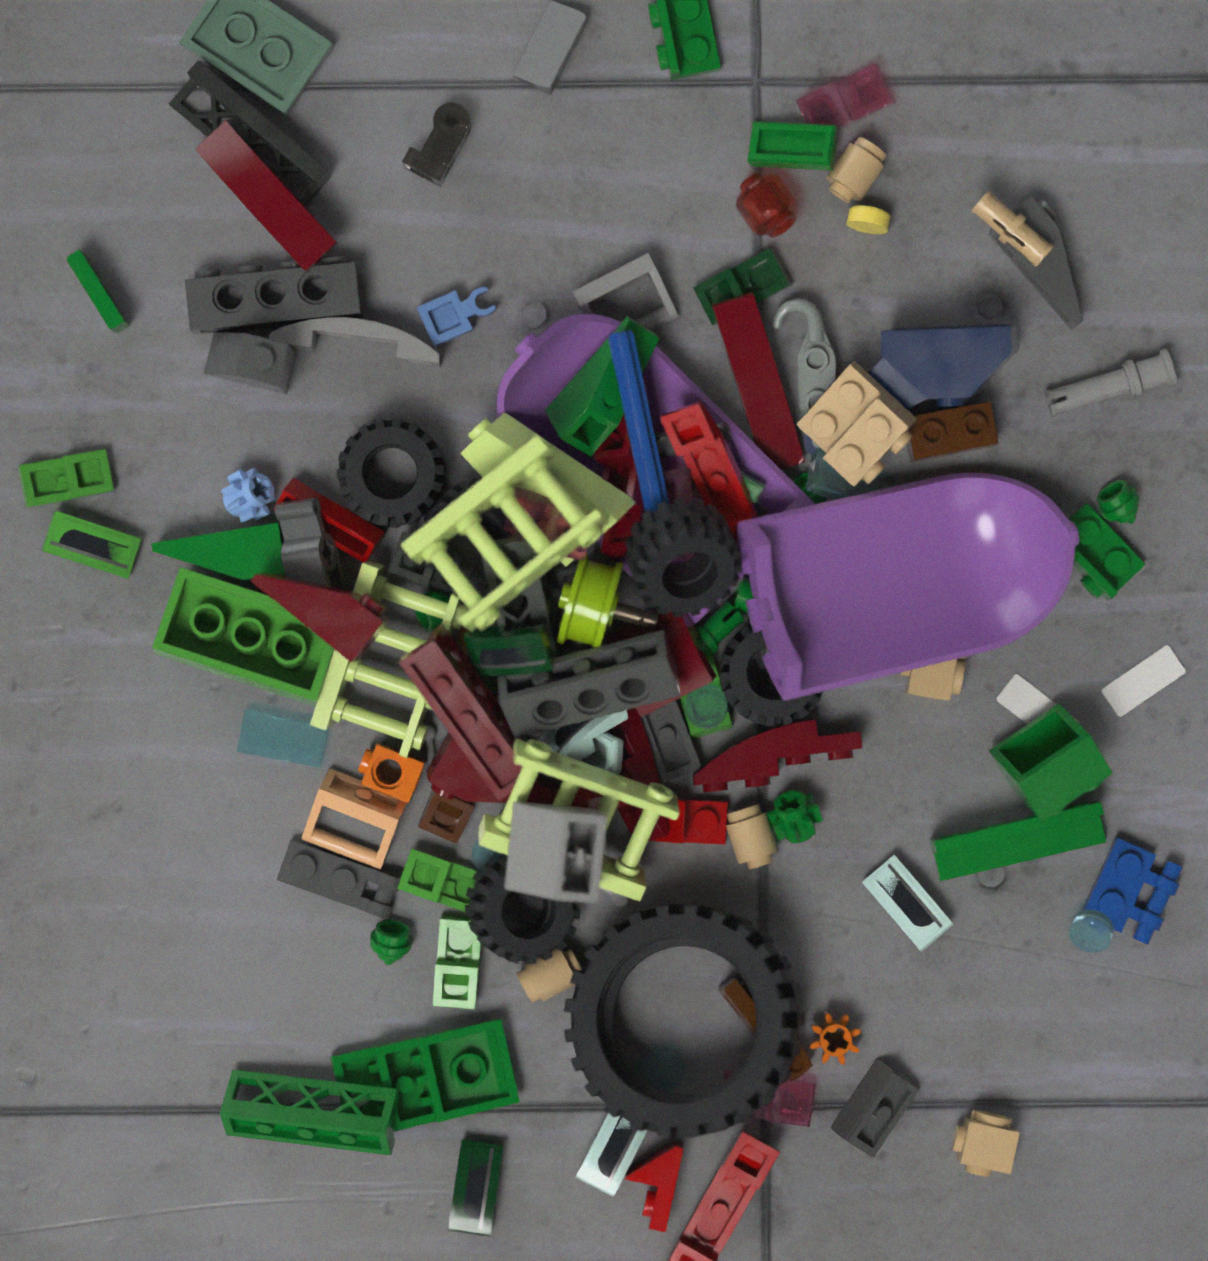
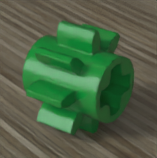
M799 791L782 793L774 799L775 810L767 812L771 829H774L779 841L786 838L792 843L805 842L816 834L814 823L823 821L819 805L815 804L813 795L809 793L804 796Z

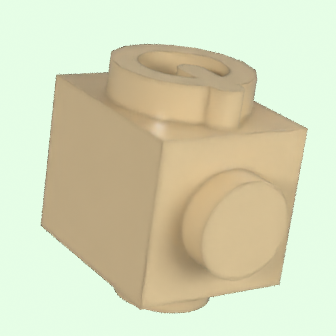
M966 657L900 672V675L907 676L904 694L950 701L951 694L959 696L964 678Z
M972 1110L971 1118L965 1116L963 1127L956 1126L952 1141V1151L958 1152L956 1158L960 1164L966 1165V1172L990 1177L991 1170L1011 1174L1020 1132L1015 1127H1011L1012 1118L991 1112Z

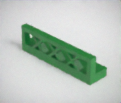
M1094 800L1068 806L1059 814L1049 816L1042 822L1034 814L930 839L939 881L1106 843L1100 816L1104 815L1102 802Z
M232 1069L219 1113L228 1136L391 1156L395 1144L391 1125L399 1094L398 1090L393 1088ZM240 1084L258 1086L262 1091L261 1095L251 1101L236 1100ZM288 1090L299 1091L304 1099L292 1106H284L279 1104L276 1097ZM329 1095L340 1096L345 1104L334 1111L322 1110L317 1103ZM370 1100L385 1102L381 1117L363 1115L359 1107Z

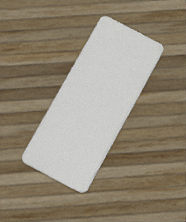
M1166 645L1102 689V693L1116 714L1122 717L1186 673V670L1170 646Z
M1018 674L1012 677L997 697V701L1026 724L1057 705Z

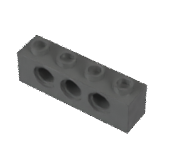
M334 256L323 258L322 265L314 266L308 272H305L296 261L279 263L280 270L263 271L262 265L241 266L237 268L238 274L221 276L218 269L196 271L195 279H185L190 331L194 335L284 326L319 318L363 317L358 266L355 262H348L347 256ZM314 279H321L328 286L326 295L317 301L306 298L305 288L307 284ZM275 283L284 286L285 296L279 304L268 305L264 302L263 292L267 286ZM237 288L241 290L243 295L241 304L232 310L223 308L221 305L222 294L227 289Z
M664 630L554 658L556 663L551 671L525 675L498 676L499 703L514 738L538 734L546 730L580 723L596 717L619 713L627 709L681 696L678 666Z

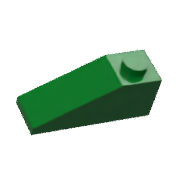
M280 523L151 543L152 552L245 581H251L255 574L263 572L285 576L281 557L284 537Z

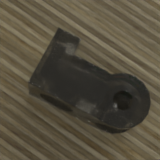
M455 102L439 106L433 117L434 128L421 152L409 147L402 160L404 169L440 188L471 130L470 116L466 108Z

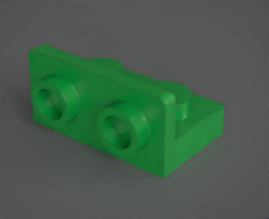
M654 0L655 3L648 4L652 29L660 28L663 44L656 45L660 70L668 69L670 81L721 70L707 0Z
M1085 503L1068 519L1076 525L1079 533V543L1075 546L1073 565L1084 576L1080 583L1093 597L1098 599L1102 595L1106 600H1110L1146 564L1088 503Z

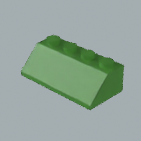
M181 567L179 568L152 649L158 656L315 707L334 652V648L270 596Z

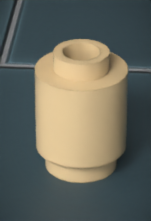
M858 137L854 144H848L835 163L833 171H830L826 176V179L831 183L829 191L846 203H850L852 199L862 201L883 170L882 162L886 158V154L872 142Z
M759 803L727 813L729 824L726 825L738 864L747 862L750 870L772 863L771 854L779 850L767 813L761 812Z
M555 948L551 951L553 954L552 958L546 961L537 958L535 964L525 963V968L516 973L532 1003L539 999H542L544 1002L576 985L570 981L574 970H582V967L572 949L564 952Z

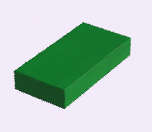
M753 121L747 162L753 167L833 171L839 130L836 125Z
M78 249L67 256L68 264L108 328L114 333H119L129 327L130 324L86 254Z

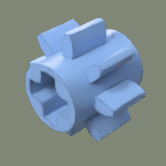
M255 467L246 472L240 469L227 476L231 485L222 489L221 493L223 494L224 506L230 514L239 517L242 523L251 518L257 521L270 514L269 508L266 505L276 501V497H274L273 484L267 476L258 473Z

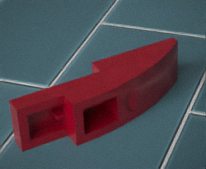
M816 719L771 728L736 743L711 759L692 776L693 785H702L703 793L729 790V781L745 780V788L771 785L770 777L779 776L777 758H785L786 766L811 763V754L827 753L828 761L854 758L853 749H862L861 731L818 736Z

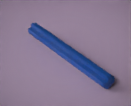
M630 330L618 331L609 335L608 340L645 512L647 510L654 512L658 510V504L666 501L667 505H669L634 334Z

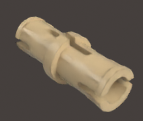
M990 190L971 210L973 214L975 213L1000 235L998 240L1003 244L1006 242L1010 243L1033 263L1034 267H1037L1054 247L1024 222L1027 218L1020 213L1017 216L996 198Z

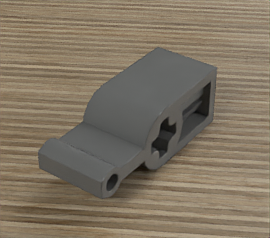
M311 498L281 502L275 505V515L280 522L284 537L281 557L286 577L347 590L335 541L331 535L325 533L320 514L321 506L319 500Z

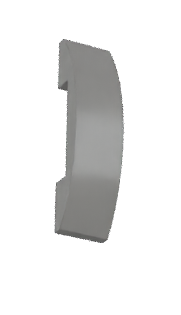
M345 317L319 318L297 322L269 334L270 340L286 343L293 349L315 351L316 335L398 344L396 354L398 362L441 366L440 354L429 345L400 329L375 321Z

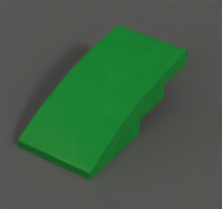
M500 1018L330 1056L335 1082L398 1090L399 1098L391 1125L393 1132L431 1122L439 1123L520 1102ZM339 1096L340 1105L342 1106L345 1102ZM370 1100L359 1107V1110L363 1115L381 1117L385 1102Z

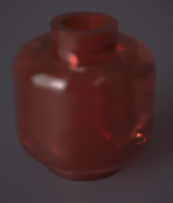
M755 173L741 183V192L736 199V209L756 235H768L770 238H774L785 233L797 221L795 214L798 211L799 202L778 174L762 176L760 173Z

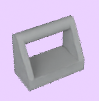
M649 253L572 291L573 298L581 314H593L590 306L649 277L663 307L635 321L653 331L679 317Z

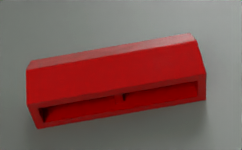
M292 478L283 489L276 505L281 502L290 501L289 499L296 501L317 498L321 506V518L324 519L322 521L325 533L332 536L336 547L363 563L368 561L371 555H374L386 532L297 479Z

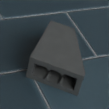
M214 333L204 374L287 395L297 353L286 343L246 333Z

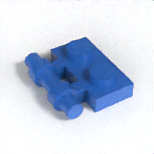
M1115 837L1081 915L1121 933L1129 917L1139 922L1133 938L1148 945L1154 931H1159L1164 919L1160 917L1170 895L1175 896L1180 886L1176 882L1183 867L1167 860L1161 876L1153 873L1150 869L1155 860V854ZM1144 883L1155 887L1145 911L1134 906Z

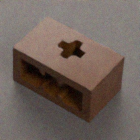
M991 401L917 415L915 417L918 420L908 429L913 435L907 443L910 463L991 448L999 444Z

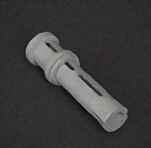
M1162 349L1159 355L1138 362H1134L1132 359L1126 360L1125 363L1121 364L1122 369L1055 389L1045 390L1047 402L1065 398V401L1048 406L1052 417L1125 393H1129L1130 396L1139 397L1142 396L1144 390L1163 384H1168L1170 387L1176 386V372L1168 350Z

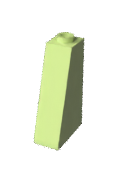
M504 412L493 423L487 418L481 421L468 434L472 442L461 454L484 478L538 434ZM539 436L555 455L548 461L550 463L548 469L587 517L597 509L607 520L608 523L601 528L604 531L603 534L635 504L627 494ZM527 478L514 488L516 491L514 497L527 513L533 510L529 506L534 505L521 499L547 507L540 523H536V525L551 544L567 533L568 521L535 480L530 481ZM579 545L560 562L566 567L588 547L583 548Z

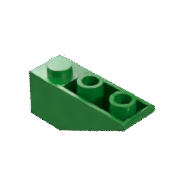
M627 316L613 333L624 330L633 332L640 368L643 374L659 337ZM608 339L545 409L559 438L590 457L616 429L624 414Z

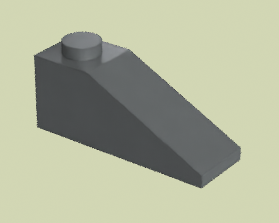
M1030 196L1013 212L1017 216L1020 213L1027 218L1024 222L1049 244L1054 246L1037 267H1034L1033 263L1010 243L1006 242L1003 244L998 240L1000 235L992 229L989 236L1069 329L1072 330L1083 319L1061 231L1054 222L1058 219V216L1043 199L1037 202L1033 196Z

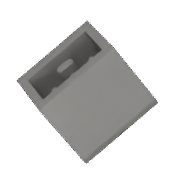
M513 802L504 888L553 900L598 903L607 816L600 809Z

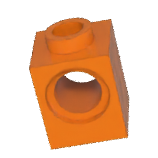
M381 742L376 744L374 750L367 748L358 768V772L365 774L361 785L409 803L413 798L427 760L412 754L407 758L399 755V749ZM392 759L400 765L402 774L398 781L387 782L381 778L379 765L383 760Z

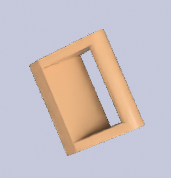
M329 768L318 789L301 840L381 870L407 802L361 785L362 780ZM324 806L386 830L378 852L317 828L316 825Z

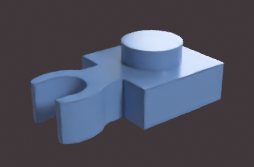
M487 287L475 289L469 298L460 301L455 290L417 307L434 348L472 332L473 328L469 318L474 316L487 317L496 311L495 305L487 309H480L476 305V299L480 295L489 292Z

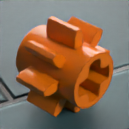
M825 1012L826 1022L821 1027L817 1024L810 1025L811 1029L818 1033V1039L811 1041L809 1047L810 1049L822 1047L824 1050L821 1055L822 1063H826L831 1055L837 1056L841 1065H844L845 1053L849 1050L854 1053H859L860 1051L852 1043V1037L858 1036L861 1030L859 1028L847 1029L848 1014H843L840 1020L836 1021L832 1019L828 1012ZM837 1028H841V1035L845 1039L844 1044H835L832 1049L827 1048L829 1042L824 1037L827 1031L834 1033Z

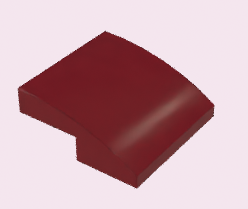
M671 611L666 615L659 613L655 630L643 627L641 624L628 623L605 636L608 645L661 630L665 632L678 666L681 696L635 707L640 717L714 681L717 677L696 640L700 634L688 613H684L683 617H673Z

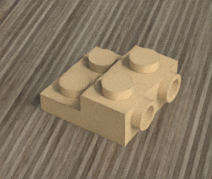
M854 361L796 425L827 453L823 459L855 487L862 480L869 485L886 467L881 459L889 450L897 454L911 440L913 435L908 429L918 419Z

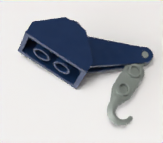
M793 299L785 302L778 308L774 316L773 326L775 329H780L783 319L791 312H800L807 319V333L797 358L799 407L802 414L805 415L836 381L837 358L824 330L821 312L814 304L807 300ZM1018 324L890 328L881 331L882 359L868 374L907 410L926 399H937V406L939 407L963 406V404L968 403L967 398L979 393L1019 350ZM805 434L804 446L808 453L813 456L827 454Z

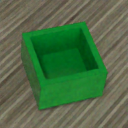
M1059 703L988 750L1010 787L1041 822L1049 816L1059 814L1066 808L1067 804L1083 793L1096 789L1104 779L1113 774L1090 734Z

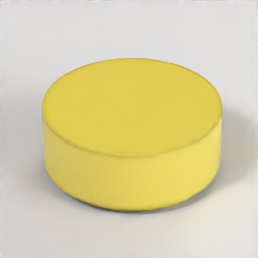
M856 205L849 209L846 225L864 233L886 234L888 233L891 216L885 210L876 207Z

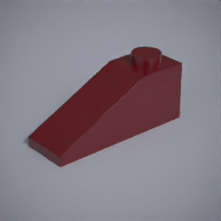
M266 572L255 574L251 579V582L351 663L360 660L390 622V619L383 614L386 609L385 606L366 592L361 596L356 592Z
M448 732L426 770L428 782L432 784L430 788L438 795L449 800H453L456 796L465 802L507 803L510 794L498 801ZM538 773L526 803L553 805L561 785Z

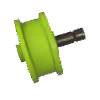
M582 552L573 583H564L558 607L565 609L557 643L564 644L566 639L591 645L592 648L600 647L606 627L611 626L613 618L636 625L641 624L643 627L655 630L659 613L650 610L644 611L643 608L618 602L620 593L616 591L624 563L618 561L614 567L589 560V553Z

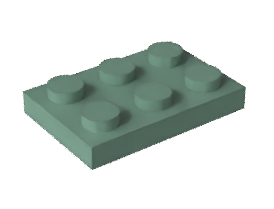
M207 0L179 41L181 46L285 116L289 113L333 48L332 42L269 0Z

